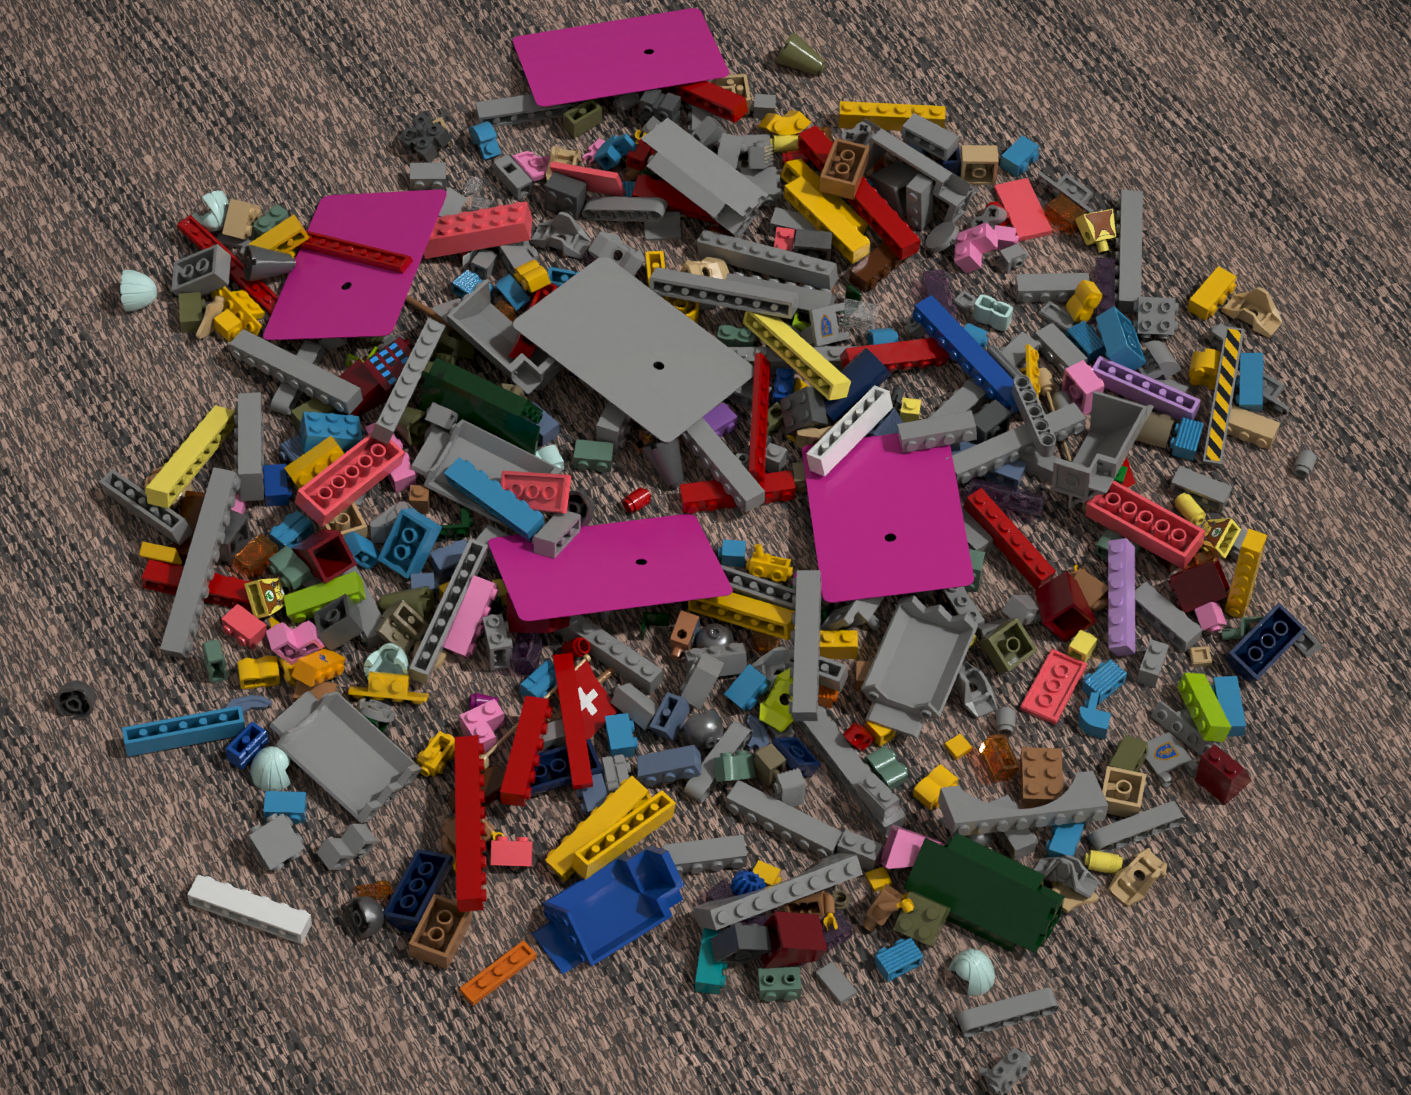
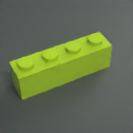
M354 571L334 578L326 584L322 582L284 595L287 616L293 623H302L307 619L313 618L314 612L345 593L355 604H358L360 601L366 600L363 579Z
M1184 672L1177 684V689L1204 741L1224 742L1232 727L1205 674Z

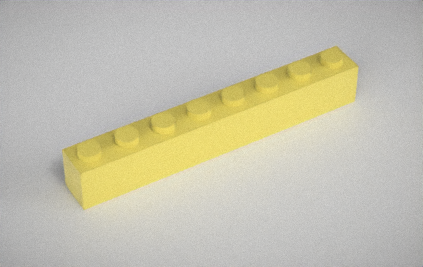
M750 311L745 312L743 324L829 401L847 397L851 381L777 316Z
M215 405L207 413L197 428L190 433L187 440L181 444V447L164 464L151 483L146 486L145 494L147 495L148 504L169 508L236 427L235 410Z

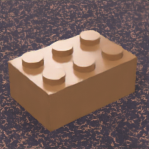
M835 138L820 176L819 191L854 200L869 162L870 146Z
M1022 747L1020 754L1021 809L1040 807L1055 801L1063 795L1062 748Z
M434 893L409 942V955L448 970L473 919L472 911L459 912L456 901Z

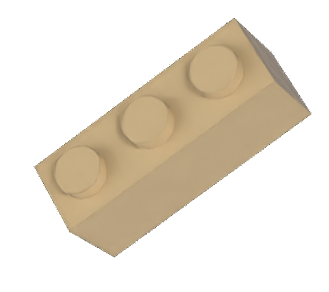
M1232 405L1227 435L1235 436L1242 441H1248L1256 444L1258 447L1270 450L1278 433L1280 423Z

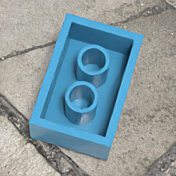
M1113 306L1096 317L1098 324L1096 327L1102 336L1101 342L1106 348L1107 352H1105L1108 360L1134 371L1146 364L1133 323Z
M303 411L299 427L303 453L308 452L329 436L334 438L344 454L363 440L359 416Z
M413 508L401 509L377 560L405 578L410 579V574L421 573L442 526Z

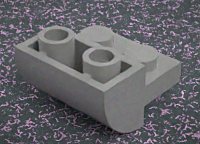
M1149 341L1145 343L1147 349L1142 352L1146 364L1138 368L1140 374L1154 380L1161 375L1167 379L1182 370L1163 342Z

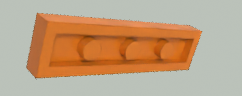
M523 940L460 987V993L474 1006L537 958L536 952Z

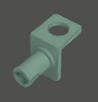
M1263 616L1242 617L1239 628L1222 629L1223 641L1242 640L1254 628L1250 626V623L1253 621L1260 622Z

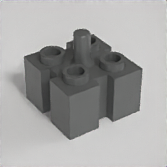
M660 89L646 90L640 99V110H642L640 113V124L645 126L654 116L660 122L669 118L678 125L680 121L679 108L681 107V97L671 93L665 95L661 93L662 90Z
M420 111L411 121L413 124L411 129L406 127L398 139L405 149L413 154L416 152L421 160L431 163L438 155L436 150L439 147L443 149L452 138L445 127L437 122L433 124L431 118Z

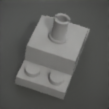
M884 597L837 602L820 628L822 630H838L841 627L843 630H847L866 623L872 631H875L882 622L873 613Z

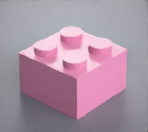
M1082 360L1065 369L1061 391H1065L1070 396L1072 403H1075L1083 415L1091 413L1093 392L1103 393L1105 385L1102 379L1096 376L1092 367Z

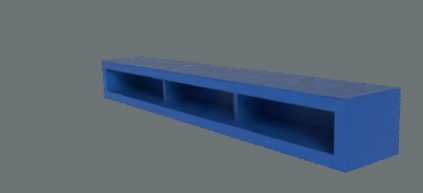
M932 295L917 303L912 314L914 320L920 323L927 334L932 336L938 345L944 348L950 355L951 359L956 361L962 370L974 380L975 384L986 392L988 398L993 401L997 400L1011 412V415L1017 412L1019 409L1012 395L1013 379Z

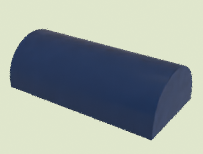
M866 348L841 371L851 381L847 397L829 401L823 396L827 418L833 424L840 420L874 385L879 387L891 375L883 363Z
M1278 602L1227 654V661L1231 668L1243 679L1249 682H1256L1307 628Z
M587 739L591 774L602 773L603 775V768L591 740ZM566 746L538 754L540 755L539 767H535L534 770L536 771L535 782L530 785L532 788L531 796L572 784Z
M420 849L416 850L383 911L384 919L389 924L405 932H415L433 894L438 895L454 865L452 855Z

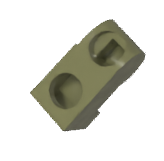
M778 402L768 410V436H771L775 430L784 425L781 405Z

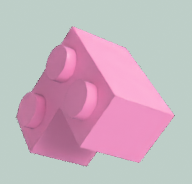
M987 222L959 232L955 242L954 262L965 273L980 269L982 254L997 249L998 234Z
M310 621L301 623L293 630L281 622L266 631L271 650L290 665L296 663L298 658L314 653L324 647L323 642L317 636L316 626Z
M495 699L460 715V728L465 736L479 735L480 743H484V754H486L496 744V736L493 731L505 726L504 712Z

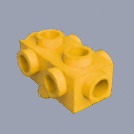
M761 544L754 545L755 552H753L751 559H747L746 570H749L748 574L759 578H770L775 582H786L787 578L791 579L793 567H790L791 559L771 556L763 552Z
M439 731L435 737H431L427 748L417 756V763L422 768L420 771L422 775L435 777L437 773L442 774L444 772L447 760L455 757V738L452 735Z

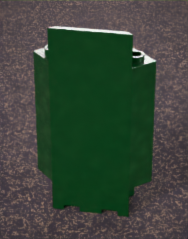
M437 357L429 373L422 370V377L425 379L424 383L420 385L419 397L422 400L417 407L418 410L427 411L432 402L458 414V421L455 424L463 419L536 456L540 427L536 424H539L542 420V409L528 399Z
M958 833L955 834L953 839L949 838L945 847L925 837L904 886V889L907 891L918 893L951 908L946 919L947 921L1010 952L1013 951L1017 944L1036 954L1039 947L1045 945L1060 919L1065 896L1043 886L1045 875Z

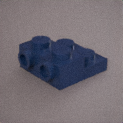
M797 737L774 738L771 741L785 757L787 766L791 770L799 768L802 776H813L820 767L821 763Z

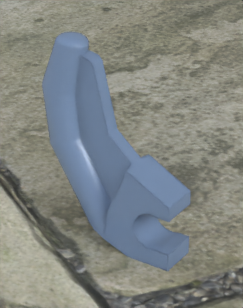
M247 695L232 699L226 708L241 705L244 715L250 709H266L272 705V701L264 696Z
M752 714L748 715L747 724L753 731L752 738L748 744V750L750 751L753 748L759 749L762 746L766 747L770 744L767 727L759 718Z

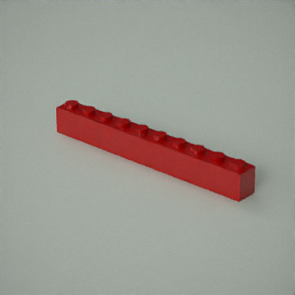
M815 125L798 134L797 146L822 172L834 142L830 141L824 131ZM863 176L854 200L845 199L901 261L919 252V236L916 233L914 234L909 225L899 217L898 213L888 205V202L878 194L877 190Z
M479 735L455 737L456 901L459 912L484 910V902H487V891L483 889V885H487L486 872H483V868H487L486 856H483V852H486V841L482 839V835H486L485 823H482V819H486L485 807H482V803H485V791H482V787H485L484 774L481 775V771H485L484 758L481 759V755H484V743H480Z

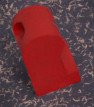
M640 138L635 152L629 151L627 155V167L639 171L644 170L648 164V159L654 153L653 148Z
M855 722L843 733V736L861 751H865L875 740L873 735L863 725H857Z

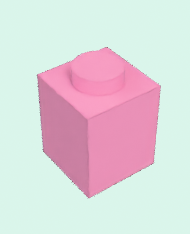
M995 225L994 231L998 234V246L994 250L1000 251L1018 244L1019 236L1015 235L1016 228Z
M1209 602L1195 609L1202 631L1216 633L1221 630L1222 626L1227 625L1220 603Z

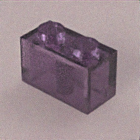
M517 633L511 663L518 676L530 675L538 668L543 648V642L539 633Z

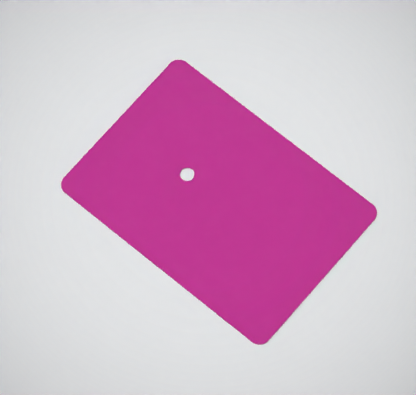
M696 8L527 34L513 38L514 47L535 102L541 107L719 79L729 75V70L702 12ZM653 50L654 53L645 54L644 51Z
M437 189L328 195L322 198L307 231L411 256L413 262L404 273H399L300 248L295 258V268L292 269V272L287 277L264 331V339L294 340L389 335L394 330L447 196L446 191ZM345 283L352 284V286L349 289H342V286Z
M898 433L863 437L826 476L817 474L809 469L806 453L815 444L806 445L802 449L818 568L822 578V597L826 602L836 603L963 587L973 583L974 574L950 445L902 453ZM894 534L896 539L888 542L885 540V536Z
M692 514L583 526L581 531L555 559L534 553L532 541L529 542L520 534L495 537L488 541L517 615L523 621L730 595L733 592L697 518ZM643 559L647 563L645 565H638L636 561Z

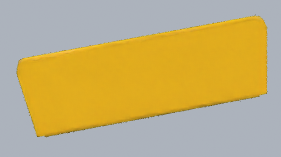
M142 542L139 553L140 557L182 565V560L175 548Z

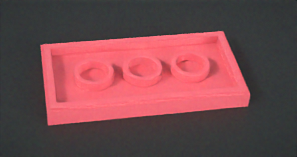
M551 162L550 164L552 174L556 171L585 182L589 192L617 197L625 196L626 192L618 173L559 162Z
M1028 178L994 185V191L1001 206L1011 217L1009 221L1010 226L1016 228L1015 235L1019 236L1018 242L1052 234L1051 226Z
M502 471L500 480L502 488L513 492L518 500L527 502L532 510L567 514L571 484L570 475Z
M1051 649L1022 702L1020 710L1056 725L1080 681L1087 663Z

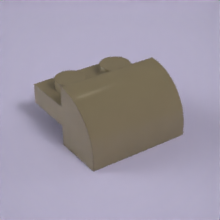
M1151 411L1136 440L1166 448L1175 418L1167 414Z
M400 600L391 605L382 614L381 618L383 620L375 632L387 643L400 646L407 655L415 641L421 639L429 624L404 600Z

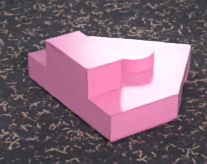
M529 151L512 155V159L529 176L532 182L546 178L545 174L550 157L535 156L533 152Z

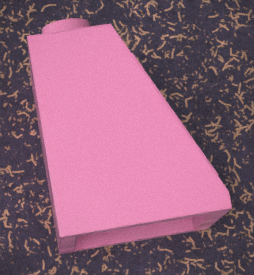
M892 825L879 863L888 869L913 867L925 837L942 846L944 844L937 839Z

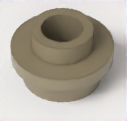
M838 890L831 894L834 898L835 910H844L849 906L850 898L846 892ZM839 899H840V900H842L843 902H842V903H838V902H836V900H839Z

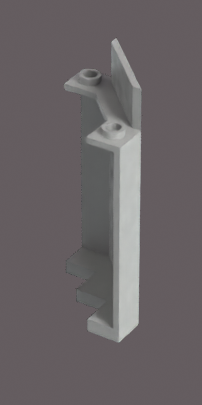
M463 419L457 424L454 423L450 432L435 425L410 468L424 476L426 479L425 487L511 529L509 526L449 484L444 472L459 457L464 461H470L475 469L484 471L490 480H496L499 483L502 471L561 474L563 470Z
M915 596L901 598L861 687V691L872 701L865 721L918 739L925 720L941 716L978 624L967 613L951 616L941 604L926 608Z
M307 691L269 726L279 735L280 740L276 745L361 823L371 821L377 815V811L383 805L388 806L397 797L399 790L410 786L422 770L418 764L337 691L324 694L320 700L310 691Z

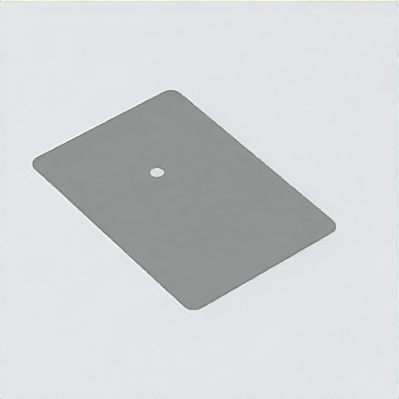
M599 257L513 321V327L519 333L662 442L668 443L675 440L754 376L753 365L608 257ZM655 362H661L664 365V368L662 370H657L654 368L653 364Z

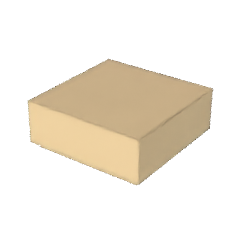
M1209 646L1189 648L1192 667L1212 665Z

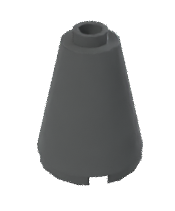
M253 245L245 247L243 261H246V267H243L246 281L253 282L291 273L292 269L295 268V259L292 258L291 254Z
M678 437L668 443L655 439L641 447L666 486L676 488L679 484H682L681 481L684 480Z

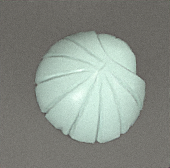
M217 190L202 197L211 209L210 213L208 212L203 216H199L197 213L192 214L203 227L213 232L224 228L229 207L224 192Z
M124 270L122 272L120 292L122 294L123 308L126 312L147 307L156 299L157 287L150 277L134 270Z
M393 643L382 645L379 650L370 654L364 663L365 676L369 679L370 671L409 675V661L405 652L400 646Z
M269 746L260 750L251 764L250 773L253 783L263 791H280L288 787L291 782L285 770L290 764V757L278 746Z
M963 950L953 958L949 965V971H956L959 977L969 982L967 994L970 996L983 995L994 984L995 971L993 964L988 956L980 950Z

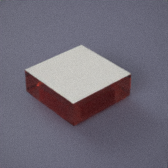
M477 250L459 253V264L464 267L471 263L477 255Z

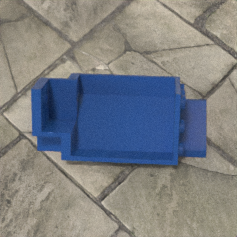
M650 845L632 857L622 854L586 880L582 878L543 902L542 905L545 909L543 913L550 922L530 934L562 974L580 963L593 966L672 917L673 915L669 908L683 900L679 889L684 887V883L668 850Z

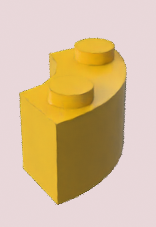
M790 110L783 116L767 113L758 125V128L770 134L793 135L804 130L811 121L800 111Z

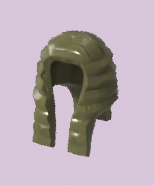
M445 327L430 359L435 360L437 357L449 364L455 365L457 357L473 360L476 348L471 343L464 341L456 331Z

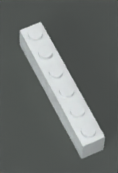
M874 385L806 453L810 471L826 476L893 408L890 391Z
M197 875L187 894L189 904L299 944L303 943L312 925L311 914L305 910H297L285 903L271 901L266 896L254 895L246 889H237L229 883L215 881L209 876Z

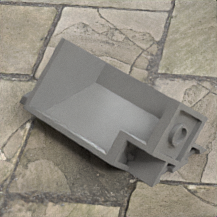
M863 117L862 121L878 131L876 134L873 133L868 140L870 143L869 162L863 176L889 151L936 181L932 194L950 205L944 222L951 221L955 224L967 211L971 198L979 189Z
M669 118L642 137L641 140L657 151L647 161V167L655 178L658 176L663 178L726 228L732 237L740 238L759 214L758 208L769 194Z
M487 279L479 282L474 287V291L469 295H465L462 299L451 300L432 308L433 311L527 394L532 393L534 389L537 391L544 389L547 384L550 386L554 385V377L565 368L538 346H536L530 359L523 353L515 360L509 357L518 331L513 327V322L491 304L489 280Z
M1098 391L1093 392L1090 431L1073 462L1056 458L1053 465L1052 490L1069 495L1068 509L1074 507L1079 502L1084 503L1091 500L1098 494L1103 495L1107 493L1154 406H1144Z

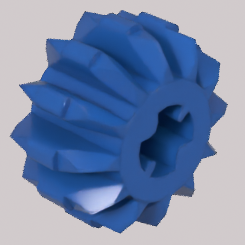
M744 869L735 874L730 888L732 893L738 896L766 888L767 885L764 883V879L759 877V874H755L753 871L748 872Z

